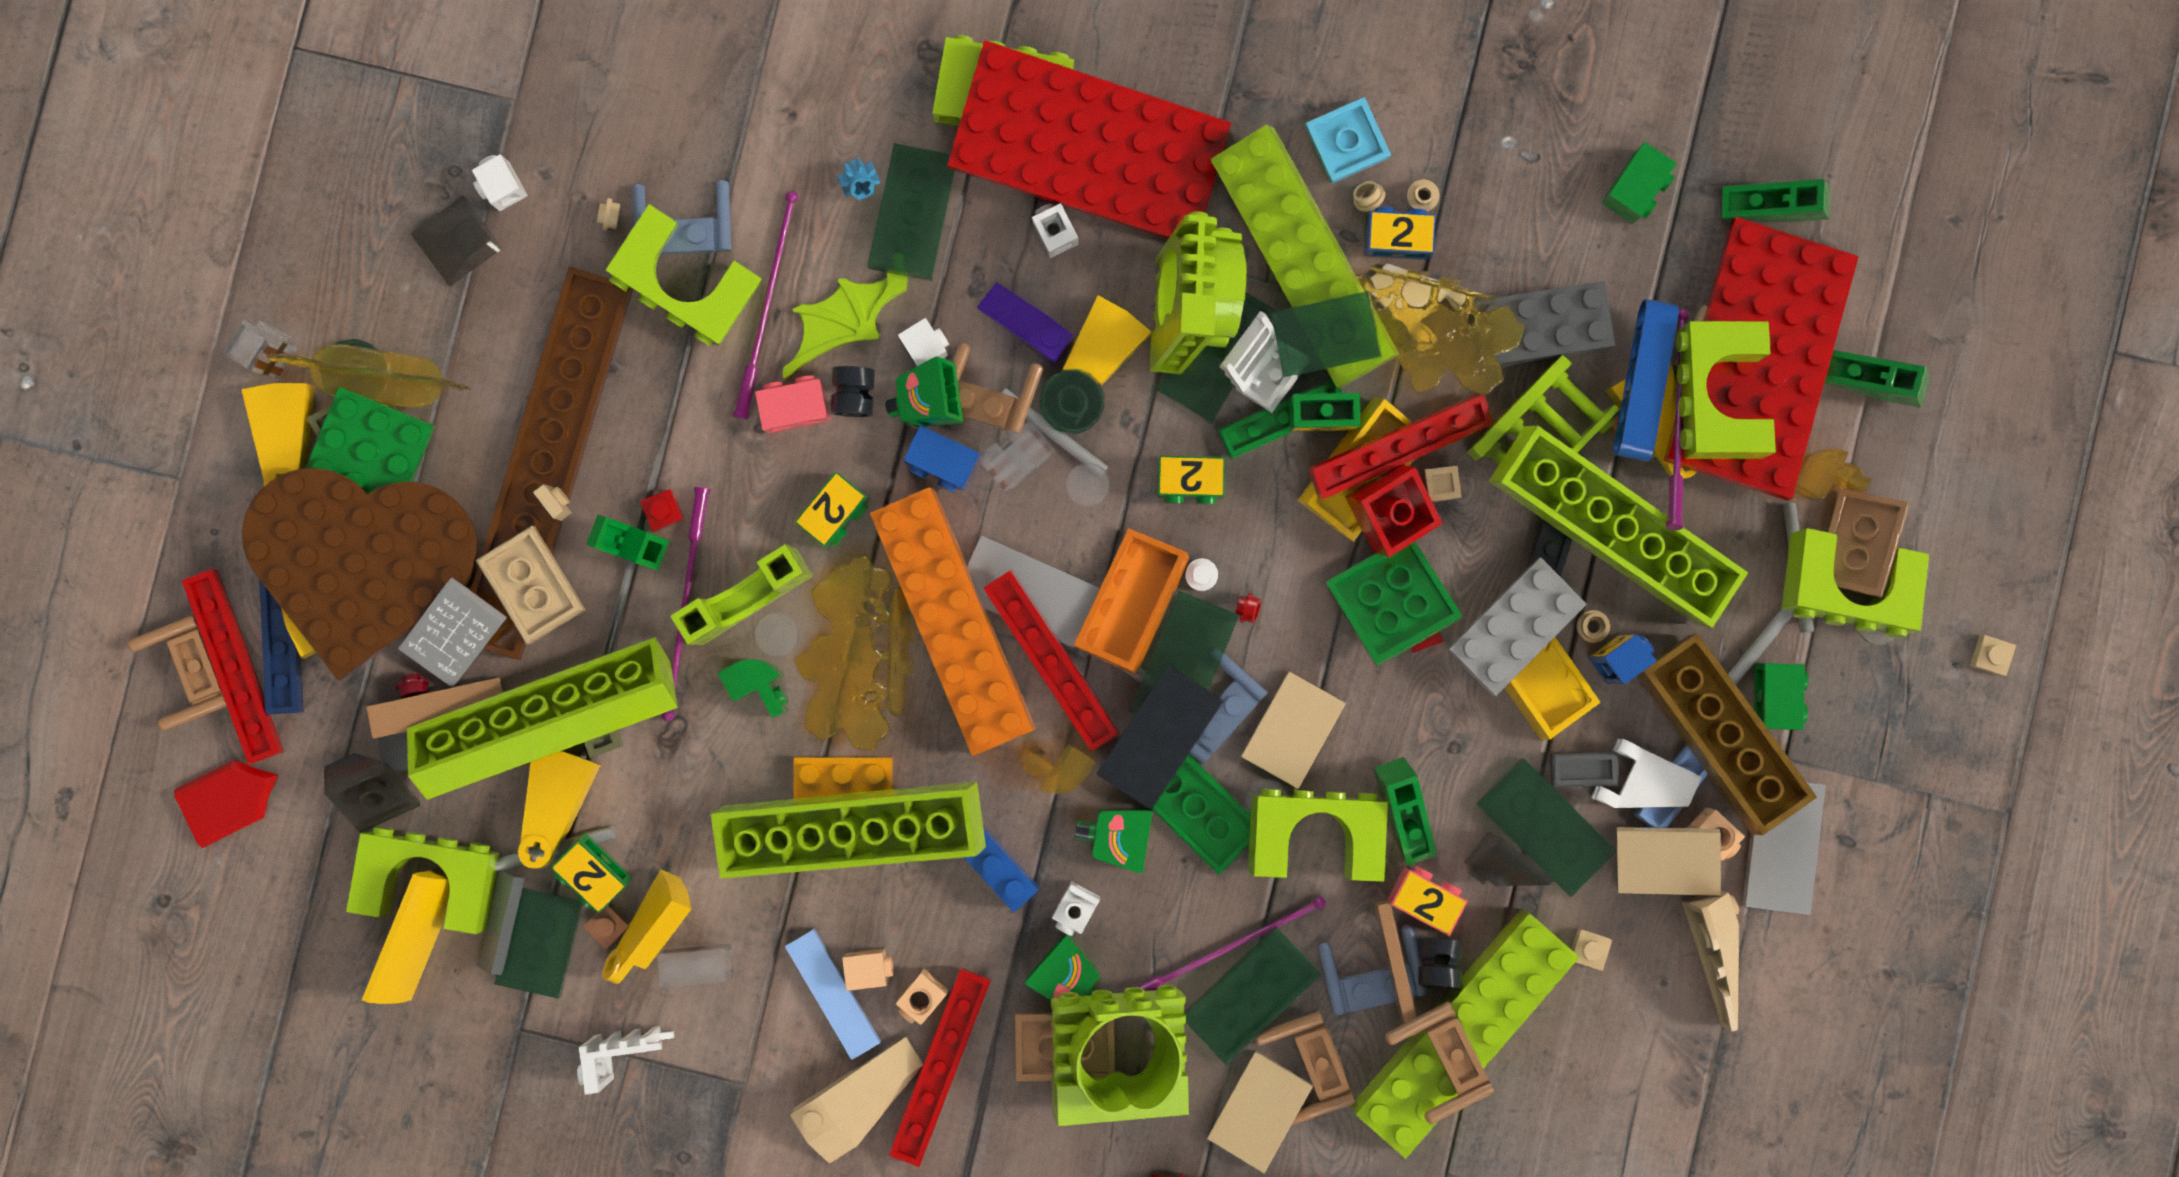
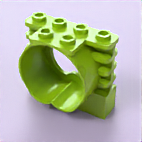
M1191 212L1185 215L1156 257L1155 265L1160 266L1155 275L1157 288L1154 294L1155 312L1153 313V321H1155L1156 328L1151 333L1150 371L1181 375L1205 346L1225 348L1229 339L1234 338L1238 332L1246 291V260L1243 245L1240 243L1242 241V234L1234 233L1229 228H1216L1217 218L1208 217L1207 213Z
M1161 985L1157 987V990L1151 991L1131 987L1125 989L1124 993L1096 990L1092 992V995L1079 996L1077 993L1066 992L1059 994V998L1051 999V1027L1053 1028L1052 1066L1054 1076H1051L1052 1116L1058 1126L1189 1115L1188 1075L1185 1072V1062H1187V1055L1185 1053L1186 1034L1184 1033V1024L1186 1023L1184 1004L1186 1003V996L1181 990L1173 985ZM1143 1016L1150 1024L1154 1035L1153 1054L1145 1069L1134 1076H1129L1121 1071L1112 1072L1100 1079L1090 1076L1080 1063L1083 1050L1090 1037L1101 1026L1116 1018Z

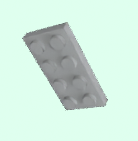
M1540 557L1446 650L1494 697L1587 604Z

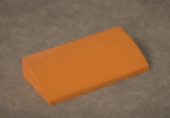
M1128 528L1074 646L1136 676L1190 561L1188 553Z

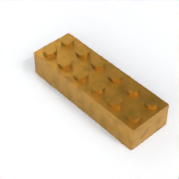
M1698 633L1688 635L1656 657L1654 664L1637 675L1752 835H1765L1818 798Z

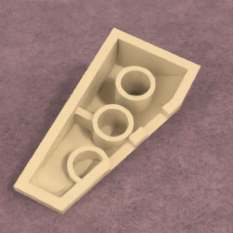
M1721 890V896L1697 895L1681 900L1720 1024L1731 1032L1738 1030L1739 923L1736 917L1739 914L1738 904L1732 895Z
M905 1036L795 1106L790 1116L806 1142L830 1164L859 1145L924 1063L908 1037Z

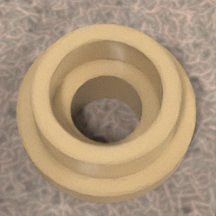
M1425 179L1415 181L1407 191L1409 206L1412 209H1424L1427 212L1437 205L1440 197L1437 186ZM1421 190L1427 191L1429 199L1421 200L1418 192Z
M1374 181L1361 183L1353 193L1354 205L1362 212L1375 210L1385 198L1383 187Z
M611 198L607 199V204L600 203L597 223L603 224L602 230L608 231V228L615 230L617 228L620 204L612 202L613 199Z
M1590 610L1584 612L1578 618L1576 629L1584 641L1596 643L1607 637L1610 631V623L1607 616L1602 612ZM1591 620L1597 624V630L1594 633L1590 632L1587 628Z

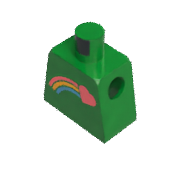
M938 356L898 376L895 381L897 396L889 398L885 402L886 411L890 417L900 416L903 423L915 427L920 425L930 427L963 422L955 363Z
M1099 809L1097 823L1077 820L1074 840L1092 842V857L1143 874L1153 811L1150 809Z
M1065 933L1025 978V984L1049 1000L1059 998V994L1066 992L1086 996L1092 995V992L1097 990L1093 985L1099 980L1101 975L1100 971L1074 938Z

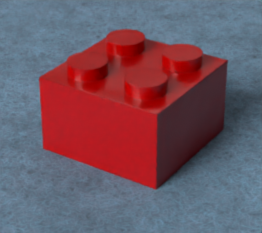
M1404 464L1378 475L1345 496L1372 551L1386 557H1391L1443 524L1416 468Z

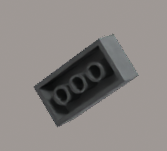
M1605 281L1478 300L1468 308L1478 371L1554 360L1561 355L1567 358L1605 352L1615 346Z

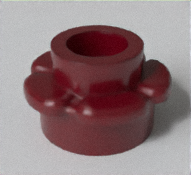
M420 674L405 675L401 678V682L396 685V690L400 691L401 699L428 693L429 680L422 678Z

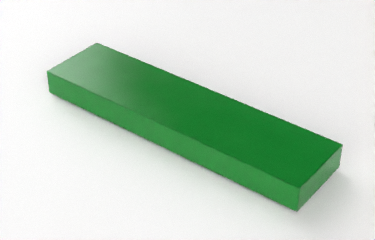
M1331 379L1300 394L1343 393L1341 387L1337 388ZM1289 398L1281 401L1272 413L1263 409L1217 430L1230 460L1295 432L1290 431Z

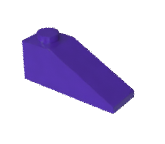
M997 282L977 306L979 311L1052 366L1057 364L1074 341L1072 333Z

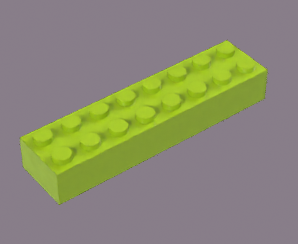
M1266 124L1210 159L1337 388L1344 387L1399 356L1400 354L1275 128Z
M1524 426L1488 481L1695 625L1713 628L1748 574L1743 568L1684 527L1681 530L1667 529V515L1539 426Z
M654 637L408 727V777L428 800L676 709L678 706L671 662L657 638Z
M977 781L725 805L711 813L720 879L977 856L986 847Z
M1520 909L1461 977V989H1451L1436 1007L1449 1001L1484 1069L1580 957L1527 911ZM1424 1029L1420 1031L1419 1035L1408 1038L1357 1097V1103L1350 1107L1358 1118L1406 1159L1437 1124V1122L1434 1124L1427 1123L1424 1117L1425 1112L1458 1096Z

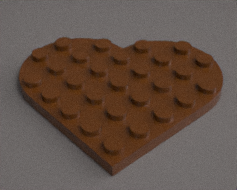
M317 468L294 470L278 476L265 485L248 507L242 529L243 548L250 567L337 680L345 678L414 628L451 578L465 587L475 569L474 565L478 548L476 530L466 510L452 496L434 486L419 482H398L382 486L368 494L353 480L339 473Z

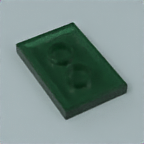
M1370 291L1271 312L1283 377L1382 357Z
M523 887L502 975H496L494 984L559 999L562 996L583 906L580 900Z

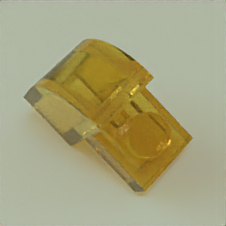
M1826 449L1804 457L1795 492L1811 501L1825 499L1833 483L1844 489L1863 492L1867 490L1872 479L1863 475V470L1858 466L1850 463L1843 464L1849 452L1841 449Z
M1070 743L1067 744L1055 765L1028 747L1019 759L1024 763L1022 769L1036 778H1039L1041 774L1046 777L1040 789L1053 794L1067 793L1077 788L1085 780L1096 763L1095 759Z

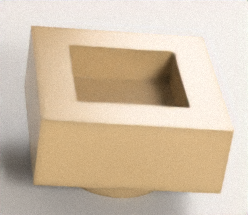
M1458 466L1426 469L1423 471L1425 488L1432 502L1462 498Z
M543 484L533 492L553 519L562 521L572 513L566 506L570 501L560 488L556 487L554 489Z
M1979 635L1970 666L1999 676H2007L2016 645L1987 635Z
M1578 928L1571 949L1580 957L1576 963L1603 971L1612 939Z

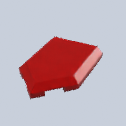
M233 760L174 789V797L196 843L200 847L205 848L264 819L271 790L275 787L279 775Z

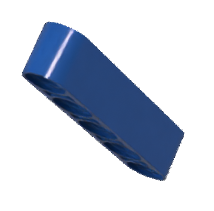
M1644 299L1639 307L1614 440V455L1647 462L1652 457L1678 321V305Z

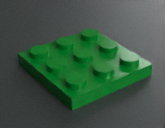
M338 387L305 469L317 468L339 473L359 484L368 494L392 483L413 482L436 425L345 387Z
M1416 542L1411 543L1391 557L1376 553L1326 581L1328 590L1376 667L1462 619V614Z

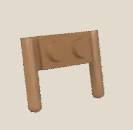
M960 343L952 362L956 366L962 416L1020 434L1043 372L1042 366L1037 363L1030 366L1020 397L1017 399L1013 396L959 381L971 350L967 343Z
M194 615L128 641V648L136 652L168 639V648L189 703H192L193 706L159 719L158 727L163 731L227 707Z
M1449 1001L1385 1034V1041L1389 1045H1394L1425 1029L1458 1096L1426 1111L1424 1117L1427 1123L1434 1124L1495 1093Z
M1321 1011L1255 1034L1254 1040L1259 1046L1293 1034L1295 1036L1296 1044L1320 1102L1301 1108L1292 1125L1357 1103Z

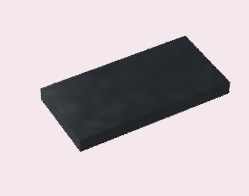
M1168 664L1096 774L1152 810L1224 700Z

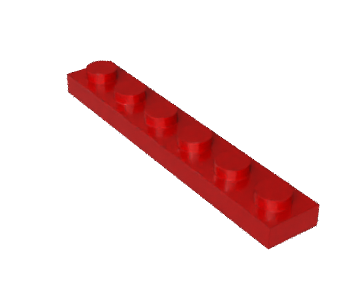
M1475 394L1309 467L1308 471L1317 497L1324 500L1493 425L1485 395Z
M210 569L181 580L248 765L284 753L271 715H266L265 698L218 569Z
M1012 569L983 587L1090 751H1094L1119 735V731Z
M962 967L960 968L889 1156L920 1167L990 985V978Z

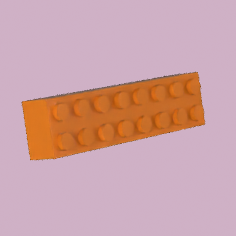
M931 487L871 512V518L971 755L975 756L1034 731L1036 726L989 615L984 608L936 490Z

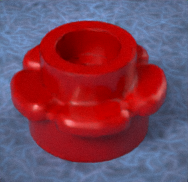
M1251 592L1248 593L1247 597L1241 596L1237 603L1235 614L1240 616V623L1242 624L1244 622L1254 624L1260 612L1262 599L1254 597Z

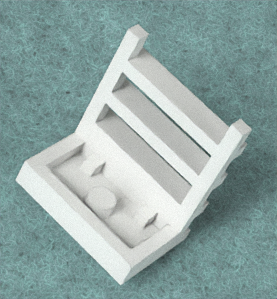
M1260 311L1219 367L1226 372L1225 375L1231 379L1230 382L1236 386L1235 389L1239 393L1272 413L1308 365L1310 359L1307 355L1282 341L1266 314Z
M655 1026L644 1035H641L640 1028L634 1029L624 1038H622L621 1031L614 1032L603 1041L602 1034L594 1035L579 1047L581 1065L578 1066L577 1076L579 1084L584 1085L585 1095L599 1093L614 1079L611 1056L661 1050L662 1041H659L674 1038V1030L661 1032L660 1026Z

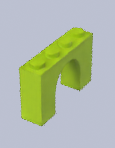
M955 35L954 38L946 37L932 112L934 122L959 126L983 43L973 42L971 37L965 35ZM990 40V42L1005 46V44L1001 42ZM1020 46L1018 49H1014L1074 69V59H1069L1067 54L1051 52L1050 55L1037 53L1036 49L1027 46Z
M648 204L606 268V271L612 275L609 281L625 292L629 287L640 293L638 300L653 310L659 305L669 312L666 318L680 328L688 324L697 330L694 337L711 347L713 342L721 345L761 284L762 278L736 261H733L715 290L706 298L696 302H681L671 298L659 285L656 266L660 254L679 225L676 221Z
M1690 321L1679 329L1675 340L1676 350L1680 352L1677 381L1682 385V397L1679 400L1678 410L1679 415L1683 417L1684 429L1680 434V445L1682 449H1685V459H1763L1775 453L1774 419H1733L1727 417L1713 406L1706 388L1707 377L1714 364L1720 362H1759L1770 355L1769 322Z
M1809 528L1790 534L1781 610L1794 612L1793 616L1801 619L1825 618L1824 623L1829 625L1842 626L1845 623L1853 624L1858 631L1875 632L1876 629L1886 631L1885 635L1892 638H1906L1909 633L1921 631L1929 554L1897 548L1883 599L1873 597L1868 604L1863 606L1848 600L1836 585L1833 570L1837 534Z
M784 544L757 561L760 568L740 583L708 599L698 598L672 614L670 617L688 645H704L812 578L813 574L798 550Z
M1262 788L1261 794L1251 795L1249 874L1255 877L1287 878L1288 846L1293 828L1304 817L1313 813L1323 812L1332 815L1340 823L1344 831V877L1357 881L1384 882L1388 802L1378 800V794L1358 793V799L1346 798L1345 792L1326 791V797H1313L1314 791L1294 790L1293 796L1281 795L1280 789Z
M374 826L373 831L360 833L346 912L378 918L391 914L396 882L401 869L412 858L423 857L437 863L443 869L449 881L450 892L443 929L471 934L485 931L497 874L495 870L496 863L500 857V852L489 851L490 845L482 843H470L469 847L457 845L458 840L453 838L438 837L437 841L425 840L426 834L417 832H406L405 836L393 834L394 829L388 827Z

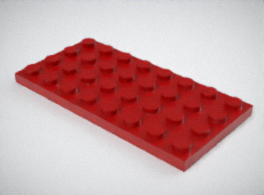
M984 40L946 168L1057 204L1061 203L1063 206L1169 239L1185 215L1191 212H1206L1217 170L1210 159L1223 152L1231 122Z
M1735 217L1731 220L1703 321L1769 322L1770 355L1759 362H1720L1714 364L1709 371L1706 388L1713 406L1727 417L1733 419H1774L1776 452L1763 459H1685V449L1681 448V467L1786 501L1793 499L1859 256L1740 217ZM1675 421L1663 460L1674 464Z

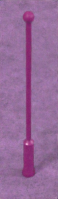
M789 191L785 195L787 206L750 364L745 367L736 409L732 417L742 420L749 419L748 412L758 373V368L756 367L793 204L798 201V194L794 191Z
M1685 309L1679 310V329L1685 326L1686 321L1689 319V312ZM1678 352L1677 369L1680 365V352ZM1678 381L1676 388L1673 475L1669 479L1668 521H1666V528L1670 530L1683 529V477L1680 475L1682 417L1679 415L1678 410L1679 400L1682 397V385Z
M694 487L695 497L688 537L691 545L681 609L687 606L689 602L697 543L702 539L708 494L711 489ZM679 630L677 631L672 663L675 688L683 636ZM671 710L662 713L661 716L664 721H671L674 719L675 714Z
M1316 897L1313 903L1163 977L1155 976L1135 987L1143 988L1144 991L1157 990L1158 986L1164 985V983L1314 909H1323L1326 906V901L1323 897Z

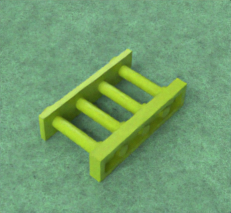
M1561 355L1546 368L1466 452L1475 461L1485 456L1487 459L1491 457L1499 465L1506 453L1500 448L1501 444L1498 440L1506 432L1510 436L1514 434L1518 437L1524 428L1522 425L1524 421L1520 417L1529 409L1532 413L1536 411L1571 444L1569 448L1578 453L1598 431L1603 434L1616 422L1613 416L1619 408L1613 405L1602 412L1567 378L1569 375L1565 371L1572 363L1564 355ZM1550 386L1554 389L1558 387L1593 421L1581 436L1545 402L1547 398L1543 394Z

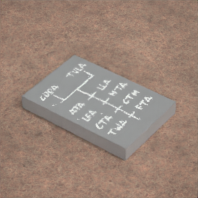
M451 578L398 649L453 688L507 617L458 581Z

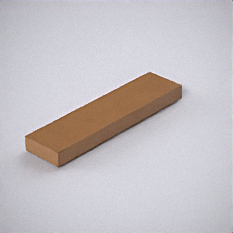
M499 677L367 706L372 737L377 739L407 732L408 727L504 693L502 680Z
M1384 899L1373 903L1401 1025L1417 1017L1392 907Z

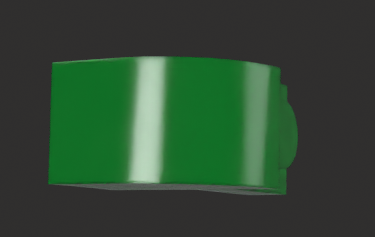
M597 514L586 545L658 571L670 540Z
M747 659L734 663L718 672L733 702L740 701L758 691L772 718L788 711L785 704L789 700L780 685L775 687L773 683L784 677V675L772 663L758 659Z

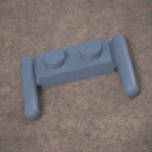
M720 180L716 183L717 219H674L679 227L660 255L732 251L729 183L727 181ZM635 184L632 187L633 227L646 209L645 187L641 184Z
M1216 646L1209 650L1208 656L1228 673L1234 681L1219 696L1224 702L1190 751V754L1202 765L1268 693Z
M1404 924L1401 927V932L1409 963L1405 964L1411 995L1412 998L1429 994L1428 987L1418 986V967L1422 965V961L1419 957L1414 926L1412 924ZM1324 942L1318 946L1333 1015H1341L1346 1012H1354L1396 1002L1388 967L1338 979L1331 945Z

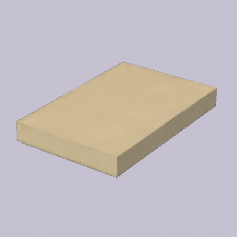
M535 526L527 528L476 560L526 644L533 643L586 610Z
M1288 671L1241 757L1299 789L1346 703Z
M1617 827L1618 893L1721 896L1720 829Z
M1255 1051L1207 1139L1265 1174L1310 1093L1313 1084Z

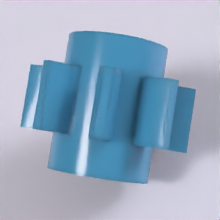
M860 158L844 163L843 174L837 175L844 195L848 197L852 194L858 201L874 195V185L879 184L880 179L873 163L870 161L865 164Z

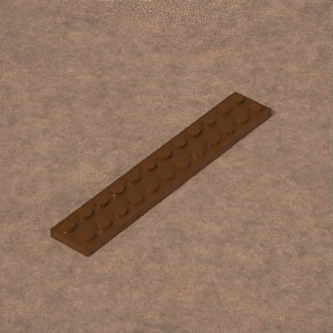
M569 266L481 557L531 526L536 527L553 555L563 520L553 519L533 492L543 484L554 489L558 487L570 501L633 288L629 287L625 292L610 282L608 277ZM478 565L470 591L507 617L483 650L521 660L526 643Z

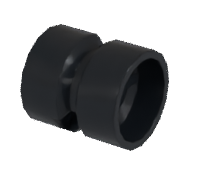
M858 366L833 367L832 386L836 389V393L831 395L830 413L845 417H872L874 398L869 395V391L874 389L875 370Z
M1420 938L1419 957L1424 961V964L1418 967V986L1461 989L1462 970L1457 967V963L1462 961L1463 942L1451 939ZM1435 956L1445 957L1446 965L1435 964Z

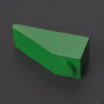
M1825 179L1723 186L1722 219L1732 220L1735 217H1740L1749 221L1779 222L1830 220V186Z
M1833 350L1824 383L1883 401L1921 408L1930 376L1926 366Z
M1404 757L1374 767L1373 770L1382 801L1388 802L1387 815L1405 864L1409 866L1436 856L1437 851L1418 776Z

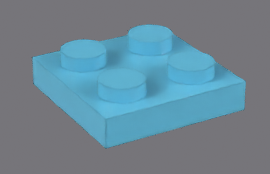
M1365 97L1305 123L1304 127L1330 184H1334L1391 157V153Z

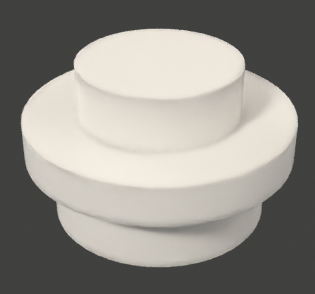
M1196 559L1186 569V581L1191 588L1197 591L1209 590L1217 582L1218 570L1210 560Z

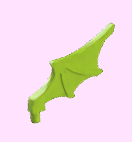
M904 254L891 255L893 271H887V277L883 280L864 284L841 278L837 281L839 284L838 289L826 300L808 305L801 304L792 309L794 313H799L804 329L800 349L793 360L783 368L784 380L788 379L807 363L834 348L856 341L877 340L881 334L876 329V319L879 312L888 302L907 291L908 272L905 269Z

